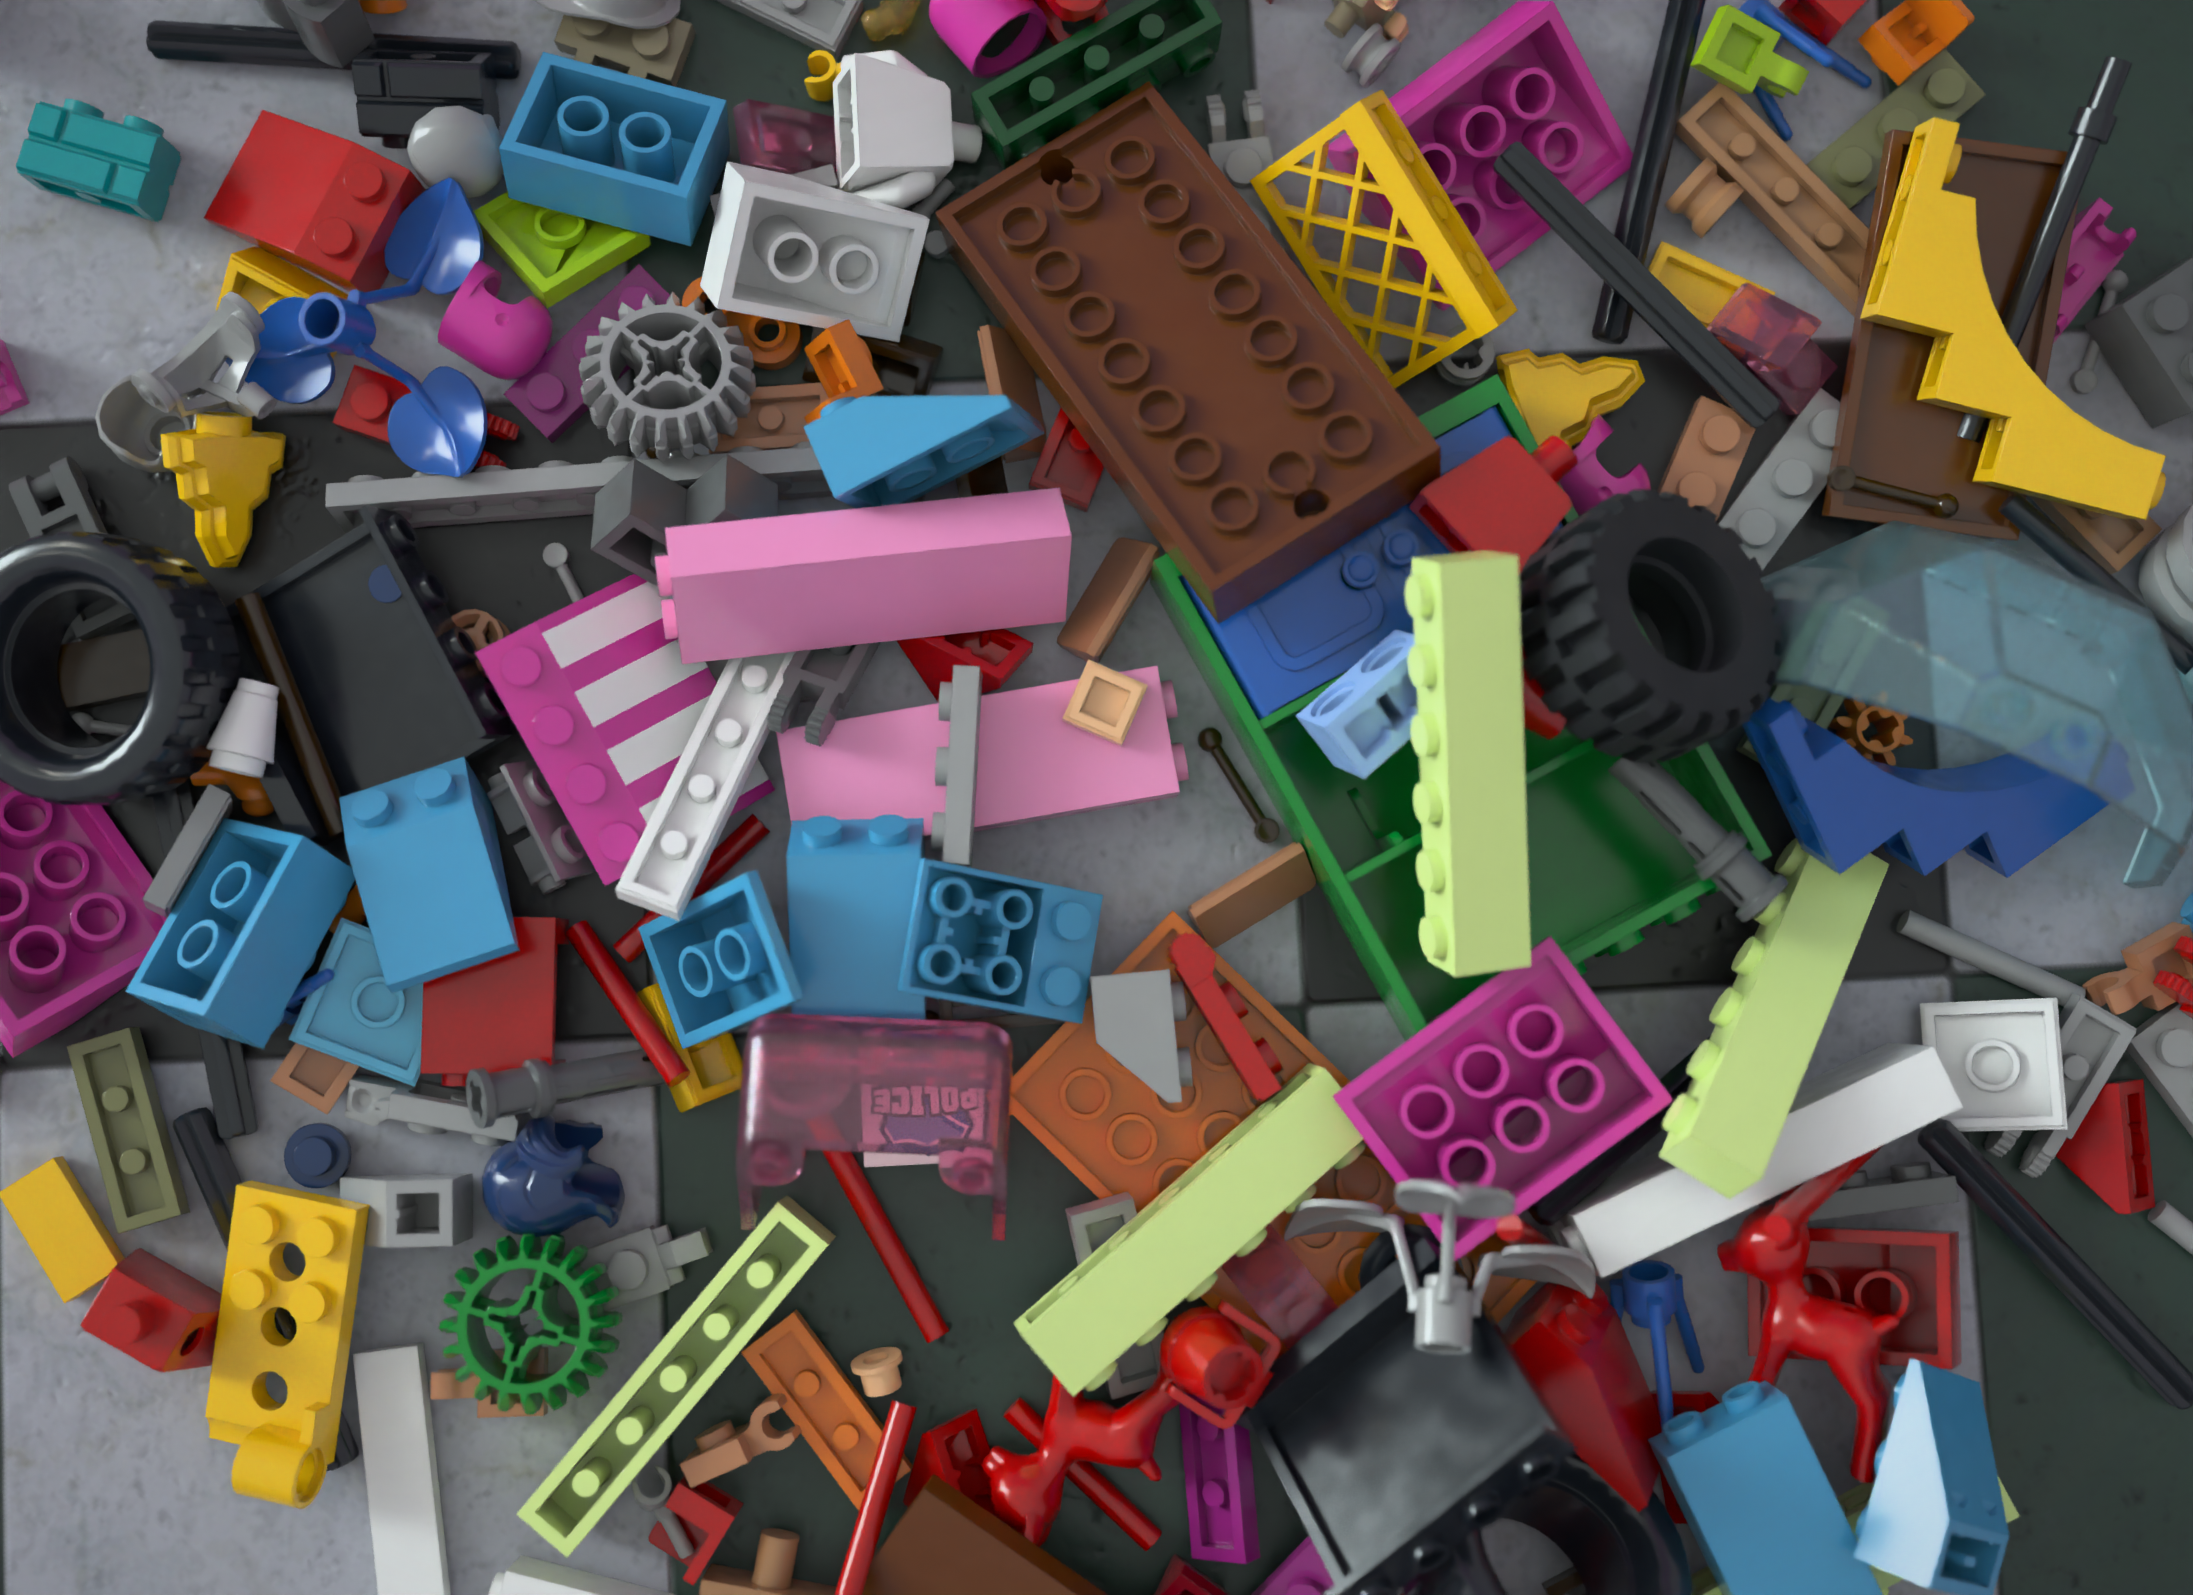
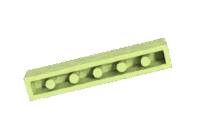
M1486 550L1411 558L1412 576L1406 582L1405 599L1407 609L1414 618L1415 646H1412L1409 651L1408 670L1411 681L1417 689L1418 715H1415L1411 722V739L1414 750L1419 755L1420 783L1414 789V808L1418 820L1422 823L1423 850L1418 853L1416 861L1418 880L1425 891L1426 917L1421 919L1419 925L1421 947L1427 956L1428 962L1454 977L1531 966L1518 555Z
M1796 838L1785 847L1776 862L1774 870L1782 874L1788 880V884L1772 902L1753 917L1755 921L1760 923L1755 936H1751L1742 945L1732 963V970L1738 973L1733 987L1727 988L1722 993L1710 1013L1709 1021L1716 1025L1710 1040H1705L1697 1048L1687 1066L1686 1074L1693 1077L1686 1094H1681L1674 1101L1664 1118L1662 1127L1669 1134L1659 1157L1728 1199H1731L1762 1179L1889 867L1887 862L1869 853L1843 873L1838 874L1803 851Z
M1308 1063L1285 1083L1281 1090L1269 1097L1145 1206L1132 1220L1120 1228L1014 1322L1015 1327L1024 1340L1073 1397L1083 1388L1087 1391H1092L1108 1380L1117 1369L1118 1364L1115 1360L1134 1343L1137 1346H1143L1154 1339L1167 1325L1168 1319L1165 1315L1184 1298L1191 1302L1207 1292L1216 1282L1218 1275L1215 1271L1234 1254L1237 1257H1242L1254 1250L1267 1236L1268 1231L1264 1228L1283 1210L1286 1213H1292L1298 1204L1310 1200L1317 1190L1314 1183L1330 1168L1342 1169L1363 1152L1366 1147L1363 1137L1332 1097L1342 1088L1326 1068Z
M788 1195L778 1201L518 1511L517 1515L568 1558L836 1236Z

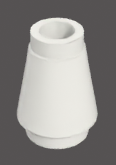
M239 678L237 688L234 690L206 747L212 750L209 766L236 774L263 778L266 764H274L277 696L280 688L255 680Z

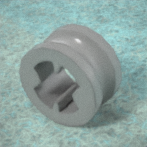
M1379 23L1373 24L1358 39L1341 66L1347 73L1357 71L1360 75L1359 83L1364 88L1370 86L1384 72L1402 44L1396 38L1386 40L1383 37L1384 28Z
M1465 324L1457 325L1448 330L1444 336L1453 337L1467 327ZM1488 333L1470 342L1478 350L1473 359L1477 367L1469 369L1468 362H1466L1462 368H1459L1451 360L1454 355L1452 353L1435 364L1440 376L1448 383L1460 387L1470 386L1480 381L1493 364L1495 356L1494 342Z

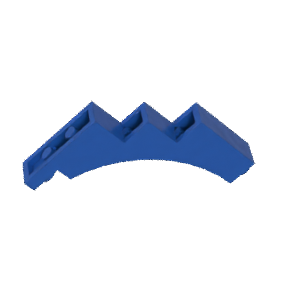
M1768 697L1761 709L1751 714L1749 721L1742 724L1801 849L1838 874L1843 873L1882 844L1885 852L1923 876L1929 874L1964 848L1966 854L2008 878L2130 790L2120 765L2123 761V755L2117 744L2102 732L2093 733L2069 720L2041 738L2007 754L1970 765L1928 770L1901 768L1862 757L1842 738L1809 719L1803 718L1800 712L1786 700L1777 702Z

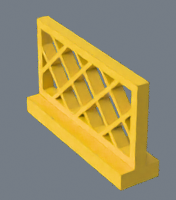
M1383 89L1359 100L1341 113L1337 119L1249 180L1326 304L1394 389L1476 338L1479 339L1497 328L1518 311ZM1344 130L1359 152L1355 175L1325 168L1330 140ZM1315 152L1313 164L1301 162ZM1369 170L1372 173L1375 180L1367 178ZM1286 171L1311 176L1306 209L1287 204L1273 180ZM1323 180L1353 187L1347 219L1318 212ZM1365 190L1385 195L1393 207L1389 230L1359 222ZM1297 219L1303 221V227H1301ZM1316 224L1345 231L1340 263L1320 258L1312 245ZM1403 225L1409 235L1401 233ZM1357 235L1387 242L1382 273L1352 266ZM1399 245L1419 250L1427 262L1424 285L1393 277ZM1331 274L1337 275L1336 282ZM1349 278L1379 286L1374 316L1355 312L1346 299ZM1436 280H1438L1443 290L1435 288ZM1391 289L1421 297L1415 328L1385 320ZM1432 301L1453 305L1467 328L1453 337L1427 331ZM1365 328L1371 329L1370 336L1368 335ZM1383 332L1413 340L1408 365L1394 374L1379 352ZM1424 344L1436 346V348L1422 356Z

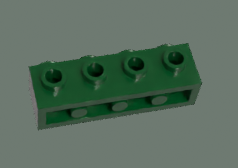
M1134 0L971 93L974 122L980 127L984 139L1002 169L1005 170L1148 81L1159 93L1162 88L1161 84L1182 73L1184 77H1189L1205 69L1213 62L1216 57L1215 53L1219 50L1223 21L1210 0Z

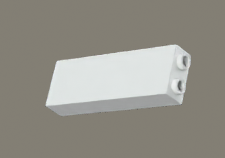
M1887 1043L1800 1084L1762 1179L1731 1199H1728L1659 1157L1660 1150L1613 1172L1594 1189L1595 1191L1589 1193L1554 1225H1546L1551 1240L1559 1245V1247L1571 1248L1586 1255L1594 1265L1595 1274L1603 1278L1962 1108L1963 1105L1934 1046Z

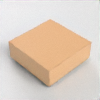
M1088 659L1062 721L1122 747L1148 685Z

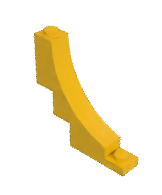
M1933 117L1916 126L1860 319L1935 337L1917 401L1991 419L1972 482L2121 519L2146 520L2148 511L2158 504L2165 488L2166 476L2161 470L2166 455L2132 445L2101 430L2070 409L2044 385L2027 365L2003 326L1985 279L1977 238L1976 198L1941 190L1943 183H1950L1960 162L1962 146L1955 143L1960 123Z

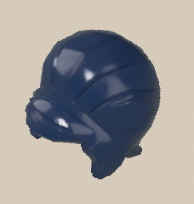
M550 1113L546 1117L530 1119L518 1134L516 1141H509L498 1148L486 1163L482 1175L483 1201L494 1221L505 1230L521 1236L523 1234H534L535 1237L561 1234L574 1225L594 1216L601 1218L609 1228H612L619 1222L625 1199L620 1176L614 1169L595 1163L588 1157L589 1150L603 1138L602 1125H597L594 1122L579 1123L573 1120L556 1122Z

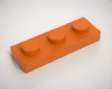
M795 1309L748 1345L741 1353L772 1395L785 1394L787 1402L782 1406L783 1410L795 1426L799 1425L803 1437L859 1511L884 1426L799 1311ZM903 1454L895 1482L912 1469L913 1465L905 1454Z

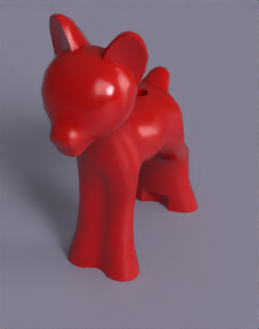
M1802 1183L1783 1192L1775 1204L1761 1206L1743 1220L1733 1238L1718 1244L1717 1255L1721 1261L1722 1269L1725 1271L1747 1274L1760 1280L1768 1287L1767 1303L1761 1321V1340L1758 1355L1747 1382L1756 1381L1761 1383L1766 1380L1776 1387L1783 1365L1791 1353L1799 1354L1809 1359L1827 1361L1833 1375L1856 1405L1857 1417L1852 1442V1454L1849 1462L1850 1474L1854 1479L1862 1483L1873 1484L1877 1477L1875 1457L1881 1443L1887 1437L1892 1391L1891 1384L1880 1370L1879 1353L1882 1336L1897 1327L1899 1318L1895 1314L1875 1316L1861 1307L1817 1296L1806 1290L1803 1276L1810 1250L1807 1228L1809 1218L1783 1241L1770 1238L1764 1229L1765 1219L1804 1184Z
M1174 1316V1319H1170L1169 1325L1176 1319L1177 1316ZM1161 1364L1152 1386L1121 1407L1085 1398L1084 1388L1073 1397L1053 1374L1050 1401L1044 1417L1043 1439L1039 1450L1030 1455L1017 1454L998 1445L993 1446L982 1461L981 1466L990 1477L992 1505L999 1520L1038 1547L1044 1544L1051 1532L1053 1522L1061 1509L1066 1471L1077 1461L1095 1462L1127 1469L1138 1468L1149 1479L1160 1481L1162 1479L1161 1469L1153 1457L1157 1434L1164 1415L1180 1404V1402L1164 1391L1171 1381L1164 1375Z

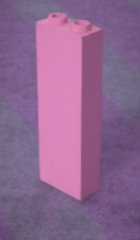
M1060 488L668 527L665 528L668 555L655 556L659 595H673V599L661 600L665 639L679 638L682 664L1065 622L1072 534Z
M1158 666L1119 672L1148 685L1122 747L1062 721L1080 679L982 695L974 832L1177 797L1180 792L1178 782L1189 780L1183 742L1171 744L1167 719L1178 717L1172 680L1160 682ZM939 703L836 720L832 731L821 747L805 742L806 726L787 729L783 734L776 732L791 826L792 821L808 820L817 816H831L838 820L874 819L881 815H898L903 818H924L925 840H931L933 813L945 812L947 786H935V762L937 747H949L950 721H939Z

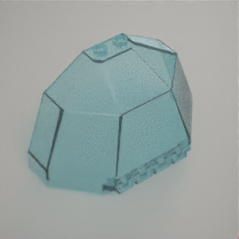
M1895 520L1761 578L1765 590H1772L1778 607L1775 613H1773L1774 624L1781 625L1782 644L1780 649L1774 653L1781 660L1775 683L1772 685L1811 686L1956 729L2084 785L2145 827L2122 884L2131 888L2163 886L2186 851L2193 835V707L2152 610L1994 541Z

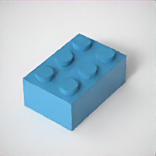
M543 52L499 146L508 196L514 200L692 246L710 202V195L714 192L730 152L727 100Z
M224 818L126 992L185 1025L264 1049L272 1032L280 1025L284 1016V1010L304 973L312 966L316 957V951L332 921L346 903L348 892L355 881L353 869L302 835Z

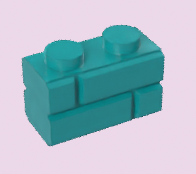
M70 98L65 99L63 107L42 101L36 103L27 129L29 137L24 139L16 163L17 173L40 190L154 222L162 220L170 195L169 186L174 183L181 157L180 152L163 137L164 130L160 126L131 115L125 116L123 124L103 119L104 113L98 108Z

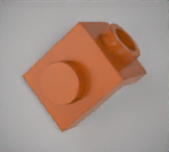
M1905 0L1872 24L1857 40L1871 55L1874 64L1881 71L1887 73L1899 86L1943 49H1946L1974 22L1975 18L1961 0Z
M849 319L828 327L804 348L829 398L804 417L807 424L821 418L820 411L838 399L876 396L884 389L873 368L871 352L864 340L857 336Z

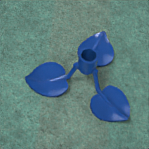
M447 178L434 184L420 194L399 216L385 245V265L394 276L409 280L406 284L368 292L353 289L350 291L347 300L327 292H320L310 296L308 299L287 297L275 302L260 314L265 325V330L259 334L261 349L245 379L246 383L256 382L276 400L291 404H305L320 398L331 388L336 374L331 352L336 351L345 355H355L358 358L364 359L406 385L412 392L399 398L389 414L388 438L395 454L403 463L419 472L462 478L472 471L481 456L486 441L487 411L478 387L464 373L448 366L435 368L421 384L413 375L372 350L370 346L376 336V326L366 306L368 304L414 296L419 292L422 285L430 292L441 296L456 293L474 264L483 259L484 241L482 230L460 183L452 178ZM228 357L225 360L229 366L233 363V360Z

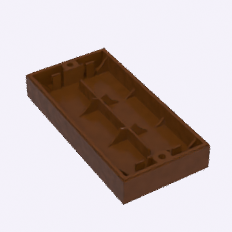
M1149 81L935 212L952 258L1218 624L1412 502L1427 485L1441 477L1440 445Z

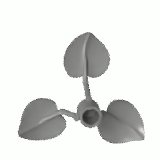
M1408 1180L1401 1182L1395 1188V1202L1405 1211L1443 1214L1440 1274L1426 1276L1425 1287L1423 1288L1419 1287L1405 1237L1404 1219L1398 1215L1383 1213V1208L1379 1205L1339 1199H1311L1297 1205L1285 1227V1242L1299 1236L1327 1232H1390L1408 1292L1407 1311L1416 1313L1415 1347L1426 1352L1464 1354L1471 1351L1472 1318L1481 1317V1300L1491 1274L1565 1285L1585 1294L1589 1299L1593 1297L1595 1291V1268L1586 1255L1571 1248L1546 1245H1511L1505 1247L1502 1252L1481 1254L1478 1258L1479 1271L1471 1292L1467 1291V1280L1453 1275L1456 1216L1498 1218L1512 1214L1516 1208V1199L1512 1193L1479 1184L1452 1186L1449 1183L1435 1180Z

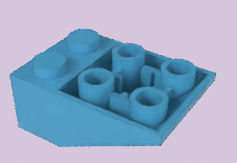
M920 858L897 991L1001 1012L1082 1024L1103 895Z
M1910 1358L1907 1371L1900 1377L1894 1390L1893 1403L1896 1410L1888 1438L1881 1443L1875 1457L1877 1477L1870 1502L1862 1510L1857 1521L1856 1538L1858 1544L1854 1559L1929 1589L1956 1595H1993L2009 1539V1531L1980 1382Z

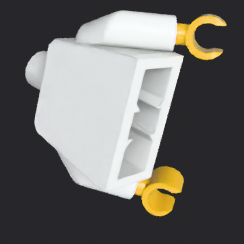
M817 50L809 55L807 65L812 75H823L821 77L810 76L804 80L809 96L821 102L831 99L834 101L837 189L904 209L930 196L933 189L950 172L954 160L974 163L978 159L982 146L980 127L952 121L951 92L949 87L943 81L928 77L926 73L899 52L885 50L860 54L854 53L844 55L842 61L838 63L827 51Z

